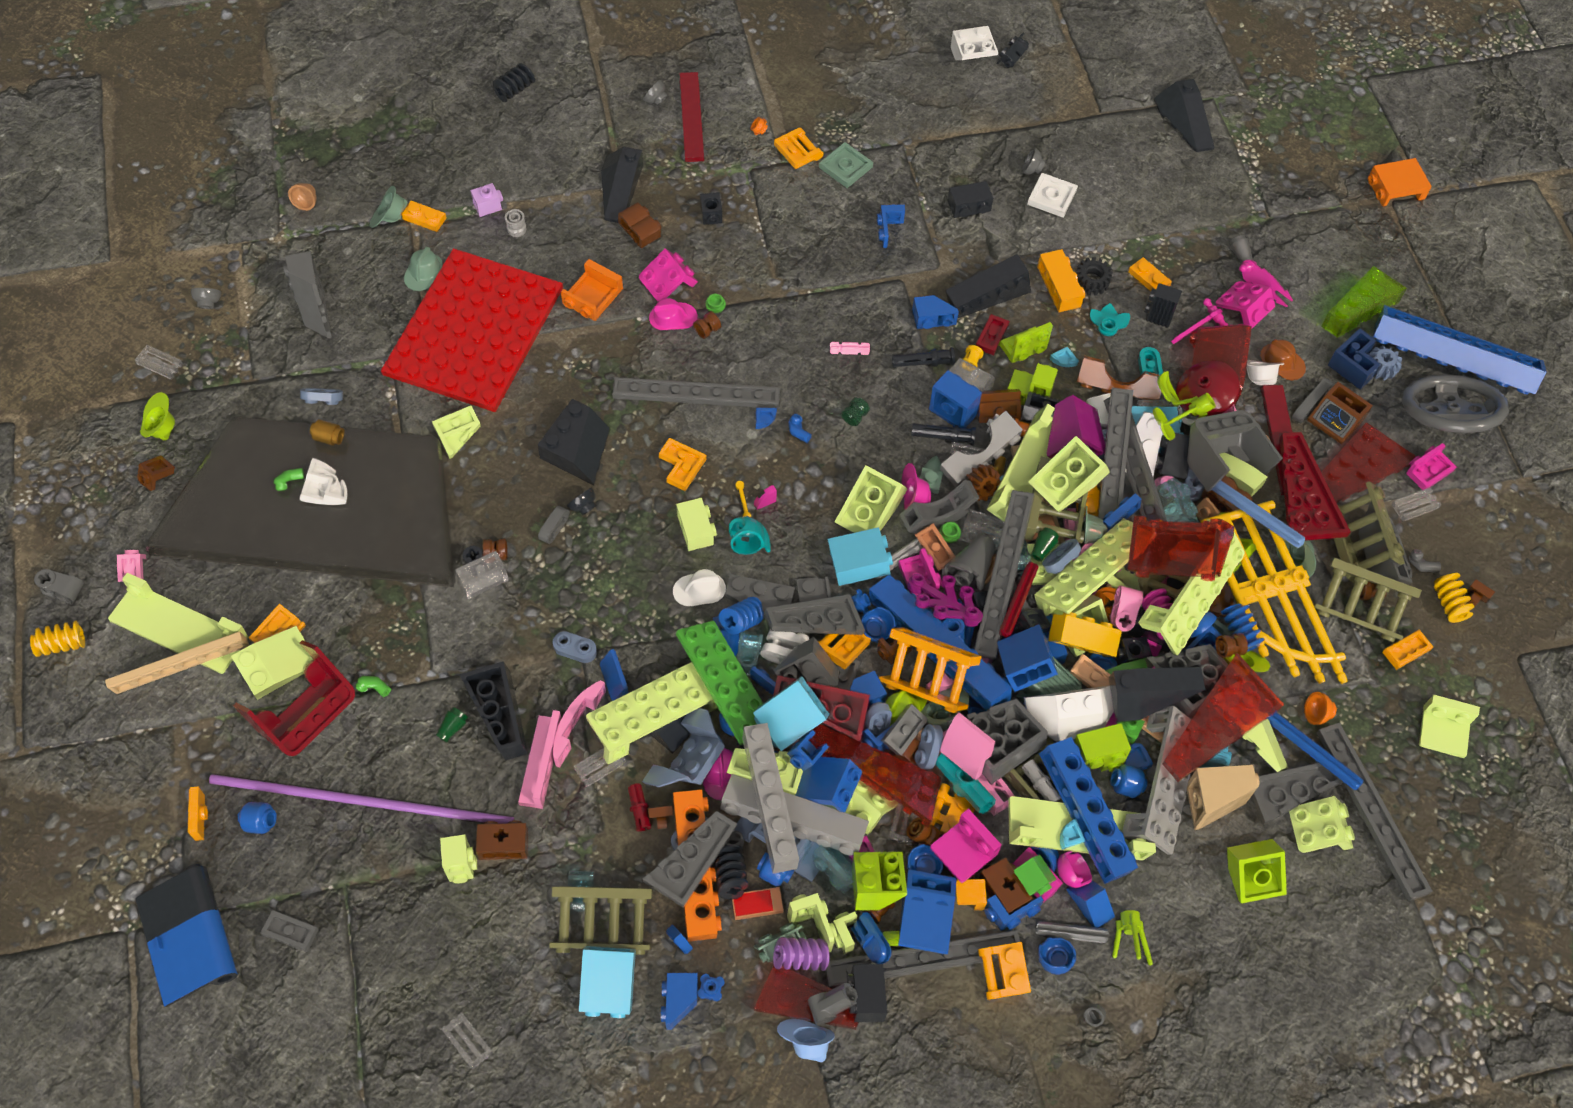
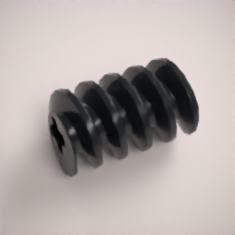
M519 63L516 67L507 71L505 75L493 81V88L498 98L503 102H507V97L509 99L513 98V94H519V90L523 91L524 86L529 87L530 82L534 83L536 79L526 65Z
M724 845L714 861L716 878L718 879V894L724 899H738L744 894L743 890L748 887L747 873L745 872L746 865L744 864L745 858L742 855L744 853L743 847L739 845Z

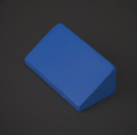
M612 649L601 660L600 668L611 700L614 701L629 692L616 651Z

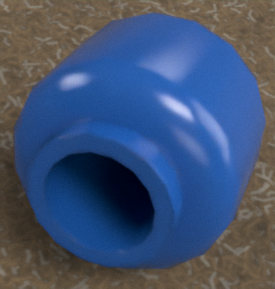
M1123 764L1119 768H1115L1111 774L1110 784L1117 794L1136 798L1147 788V779H1145V774L1140 768Z
M248 802L238 813L240 827L247 833L265 834L273 828L277 819L273 807L265 802Z
M765 852L757 867L759 877L776 887L780 886L783 881L788 883L794 870L773 874L767 852Z

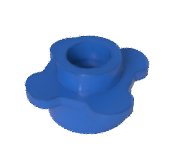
M857 589V594L851 598L857 612L863 611L865 614L871 602L866 593L863 594L861 589Z
M708 974L702 975L700 978L701 988L697 992L698 997L715 1002L721 1000V987L724 986V979L720 976L713 978Z

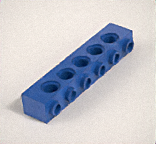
M1072 737L1048 745L1039 755L1072 820L1077 819L1085 838L1084 844L1104 884L1137 869L1135 856L1130 852L1123 833L1118 829L1113 819L1112 811L1107 807L1102 797V792L1096 786L1091 776V771L1085 764L1080 754V749L1074 743Z

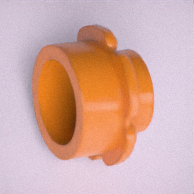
M760 117L753 121L750 129L754 132V135H762L767 130V121Z

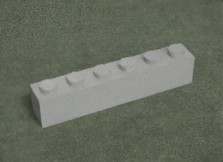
M768 723L746 726L743 729L742 739L772 872L774 874L795 870L798 867L799 856Z
M732 774L722 797L720 809L730 815L747 818L753 823H761L752 780ZM784 792L795 837L816 842L822 847L839 850L845 855H853L854 852H859L869 823L868 820Z

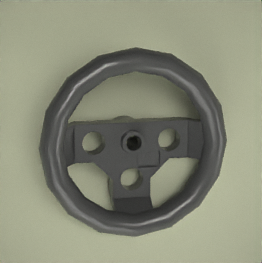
M1449 374L1426 376L1412 381L1402 392V406L1411 418L1425 426L1444 432L1464 434L1484 432L1499 426L1509 415L1508 400L1497 388L1484 381L1467 376ZM1435 388V400L1433 402L1419 403L1415 398L1419 392ZM1457 388L1479 393L1488 398V400L1484 403H1471L1459 397Z

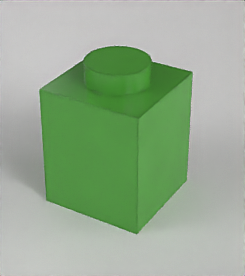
M1041 855L1032 857L1014 870L1030 896L1036 893L1040 896L1052 889L1050 884L1057 880Z

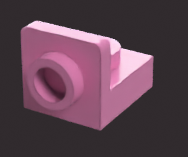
M124 550L125 554L117 555L118 582H123L122 579L126 573L143 579V559H146V554H139V550Z

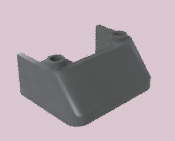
M1238 410L1198 418L1190 426L1187 462L1189 468L1195 473L1207 492L1211 491L1230 471L1219 455L1221 453L1228 452L1229 455L1248 463L1264 475H1267L1283 459L1253 416L1247 411Z

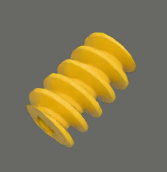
M1460 573L1446 574L1433 582L1435 584L1434 589L1438 592L1437 596L1441 599V605L1445 607L1444 612L1448 615V621L1451 623L1461 622L1473 616L1470 610L1474 608V604H1466L1471 600V597L1463 596L1467 593V589H1459L1464 585V582L1461 580L1455 581L1460 578Z
M78 621L73 622V628H70L68 622H65L63 630H61L59 624L54 625V631H51L49 626H45V633H42L39 627L36 628L35 635L30 636V646L33 654L36 657H40L42 653L50 655L52 652L59 653L61 650L67 652L70 648L73 650H78L80 646L85 648V636Z

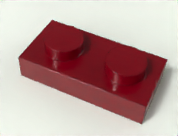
M991 314L976 346L980 347L983 352L994 356L1010 321Z

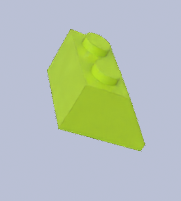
M1273 839L1227 847L1228 870L1240 903L1287 895L1285 851Z

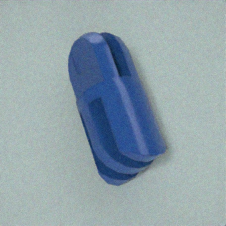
M864 912L855 922L854 926H852L851 930L869 959L875 964H885L891 957V947L868 912Z

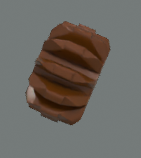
M978 464L977 468H972L970 474H966L967 480L971 481L979 496L978 501H987L988 497H993L994 492L998 488L997 486L1001 482L998 471L987 464Z

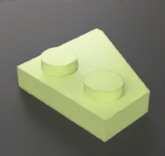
M472 406L432 421L433 427L449 459L453 458L480 427V422Z

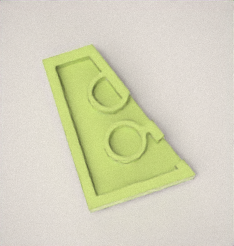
M735 748L726 773L752 780L745 749ZM779 751L775 753L783 792L796 795L803 770L792 765L791 758L787 754L788 752Z

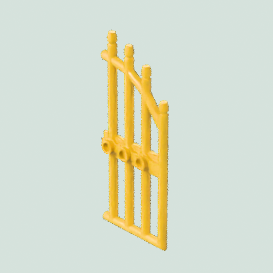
M1273 500L1257 504L1270 514V510L1275 508ZM1239 509L1201 520L1202 526L1207 519L1231 524L1242 545L1232 523V520L1242 518L1268 575L1257 578L1245 551L1240 562L1249 581L1238 584L1233 572L1227 580L1237 604L1248 605L1258 601L1274 638L1263 631L1256 636L1257 638L1265 639L1258 647V652L1262 658L1269 656L1268 649L1264 645L1266 644L1282 654L1294 678L1300 676V671L1294 660L1297 659L1309 664L1319 684L1325 682V677L1318 663H1330L1337 674L1338 681L1341 684L1348 682L1340 661L1346 659V656L1343 652L1335 653L1305 588L1311 585L1307 571L1304 570L1302 565L1295 566L1283 538L1269 529L1287 570L1276 572L1251 516ZM1297 590L1326 654L1313 653L1286 593ZM1278 596L1302 651L1289 648L1267 600L1268 598ZM1249 608L1245 611L1246 613H1251ZM1253 616L1249 619L1250 622L1255 621ZM1257 625L1253 627V630H1258Z

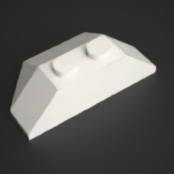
M1110 685L1024 697L1025 708L1048 731L1047 736L1056 742L1070 737L1075 739L1077 734L1104 728L1114 712Z

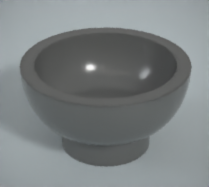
M662 80L657 81L643 98L644 102L648 104L655 103L659 106L666 99L668 94L665 93V85Z
M1032 148L1027 155L1021 173L1030 175L1034 172L1039 174L1042 171L1045 160L1042 159V155L1037 148Z
M211 288L191 289L193 300L197 302V307L202 309H214V304L220 300L222 295L221 291Z

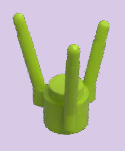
M1135 910L1121 912V920L1116 921V935L1112 957L1114 959L1117 958L1121 933L1124 930L1125 934L1133 935L1136 958L1140 960L1139 933L1148 965L1151 966L1153 962L1144 933L1143 922L1140 921V912Z

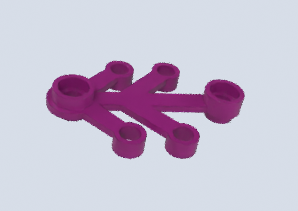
M913 574L909 578L908 590L918 594L915 605L919 608L935 607L933 612L935 618L962 619L964 624L970 627L977 626L982 621L983 614L978 608L974 607L972 601L973 588L962 586L959 597L963 599L964 605L957 602L954 590L956 579L953 576L945 575L942 578L941 586L944 588L945 594L927 584L925 577L921 574ZM926 592L936 599H930L928 595L921 593Z

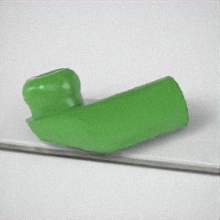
M303 468L282 472L274 479L275 489L277 491L286 490L288 487L286 482L304 479Z
M361 676L357 679L358 682L355 685L356 689L360 692H366L368 688H374L382 697H386L391 692V688L376 676Z

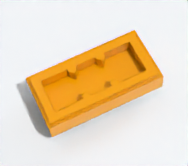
M1417 630L1385 648L1382 653L1397 670L1431 651L1433 645L1420 630Z
M199 786L190 787L188 833L195 841L204 840V820L208 819L205 794Z

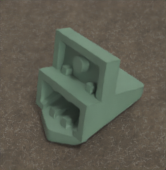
M1053 657L1058 675L1021 689L1016 697L1020 703H1025L1024 697L1082 689V682Z

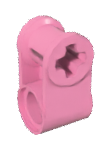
M1125 586L1117 588L1110 615V622L1114 624V627L1122 631H1129L1134 627L1143 600L1142 591ZM1120 618H1126L1125 622H1119Z

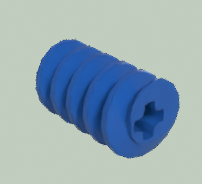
M748 597L723 609L718 616L724 629L732 635H737L759 624L763 620L764 612L762 603L758 598Z
M1232 605L1221 611L1222 615H1227L1224 621L1231 623L1228 626V630L1235 631L1232 634H1244L1248 643L1247 652L1259 647L1265 639L1256 637L1261 630H1253L1257 621L1250 622L1249 619L1254 614L1245 612L1250 608V605Z

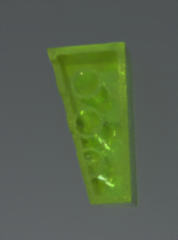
M1373 266L1328 312L1321 327L1338 338L1356 328L1363 321L1366 322L1372 316L1381 313L1384 305L1390 307L1391 305L1398 304L1407 288Z

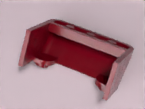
M304 640L299 644L313 659L304 670V676L311 685L285 711L277 717L269 710H261L254 714L250 709L237 702L233 705L257 732L288 756L298 755L355 697L354 687L318 646Z

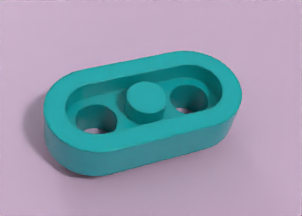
M1152 347L1143 348L1138 356L1140 374L1142 375L1144 371L1159 375L1163 374L1160 353Z

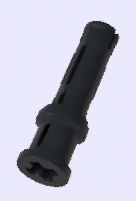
M950 347L949 350L932 349L930 352L892 355L893 368L928 364L934 367L940 364L955 365L953 347Z
M913 423L911 436L951 440L953 444L963 442L974 446L976 427L970 429L955 425L952 428Z

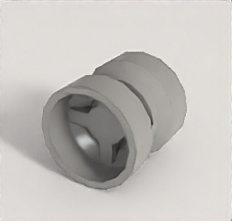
M519 209L509 210L505 214L507 232L512 237H520L527 230L524 213Z

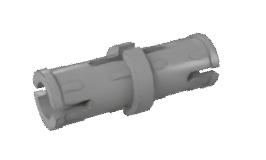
M1034 759L1021 767L1034 784L1032 787L1039 791L1045 801H1060L1061 797L1052 786L1051 779L1048 775L1045 776Z

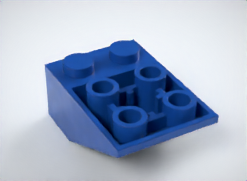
M908 869L906 876L907 896L902 898L898 946L948 955L956 894V878Z

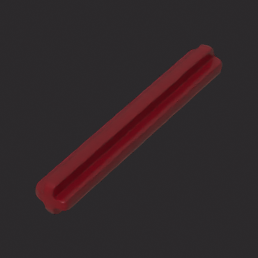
M1033 562L1027 563L1000 627L999 634L1005 638L1010 637L1039 568Z

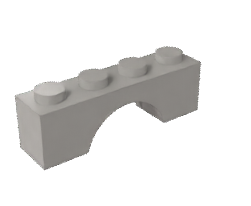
M1005 411L990 423L988 428L990 444L983 452L975 455H966L956 451L941 464L940 470L957 487L964 480L968 479L966 474H970L972 468H977L978 464L989 465L987 462L993 457L996 460L1004 454L1005 447L1009 444L1011 446L1015 445L1021 439L1020 435L1023 429Z

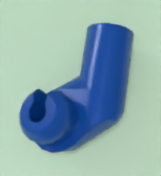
M793 414L788 422L791 435L808 443L812 434L802 429V417L798 414Z

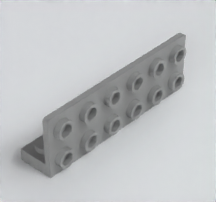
M1168 706L1161 711L1149 715L1146 727L1151 733L1164 732L1146 813L1126 814L1122 833L1126 840L1142 838L1155 843L1156 847L1167 855H1172L1181 821L1183 804L1186 799V790L1190 779L1192 762L1195 757L1200 727L1175 706Z

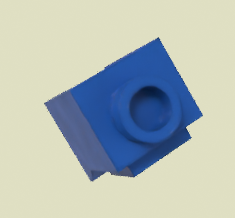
M813 730L802 736L787 753L791 758L792 765L803 771L813 766L829 747L825 743L817 749L809 741L815 735Z

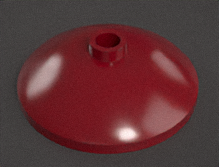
M1209 360L1197 363L1187 369L1178 381L1176 394L1179 401L1195 396L1200 397L1205 393H1209L1216 407L1208 411L1207 416L1222 414L1232 407L1239 396L1240 381L1238 375L1231 366L1221 361ZM1191 403L1181 404L1180 406L1186 412L1189 410Z

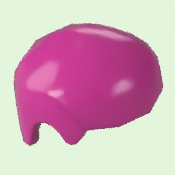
M1068 851L1058 858L1057 871L1059 877L1066 885L1080 888L1091 883V871L1081 854H1070L1072 851Z

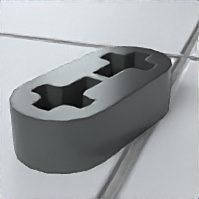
M558 505L540 529L539 540L551 544L567 522L570 511Z

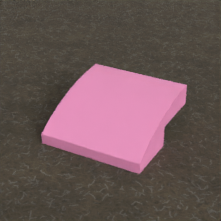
M958 713L947 730L940 752L976 780L982 775L985 761L992 756L995 741L961 713Z

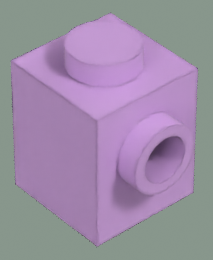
M493 183L470 190L472 201L479 217L502 210L501 201H503L500 190L495 189Z

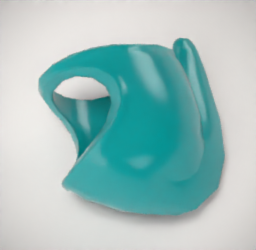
M743 516L737 517L729 523V533L732 538L730 545L734 552L747 555L757 553L762 548H765L766 552L771 551L769 534L761 522L752 517ZM749 537V541H742L741 538Z

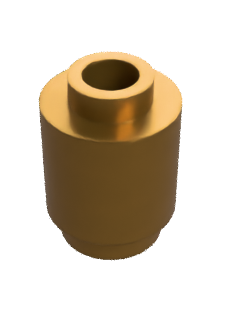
M320 419L312 423L310 435H312L313 440L329 445H340L343 441L345 431L344 428H340V425Z

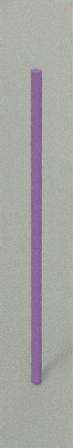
M211 774L209 778V783L482 823L495 821L498 824H507L509 821L514 820V817L214 774Z

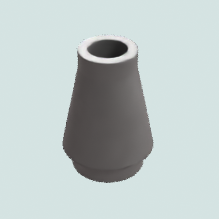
M1240 235L1230 241V249L1240 260L1241 264L1245 260L1254 261L1248 238Z

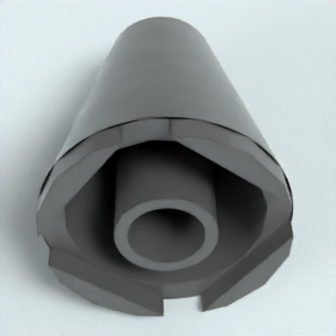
M977 536L944 566L942 576L950 575L956 579L955 591L960 593L962 586H969L973 588L974 592H981L983 590L996 548L993 540L988 536Z

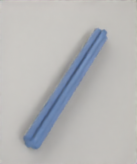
M1220 480L1213 487L1212 490L1296 548L1304 544L1305 537L1223 481Z

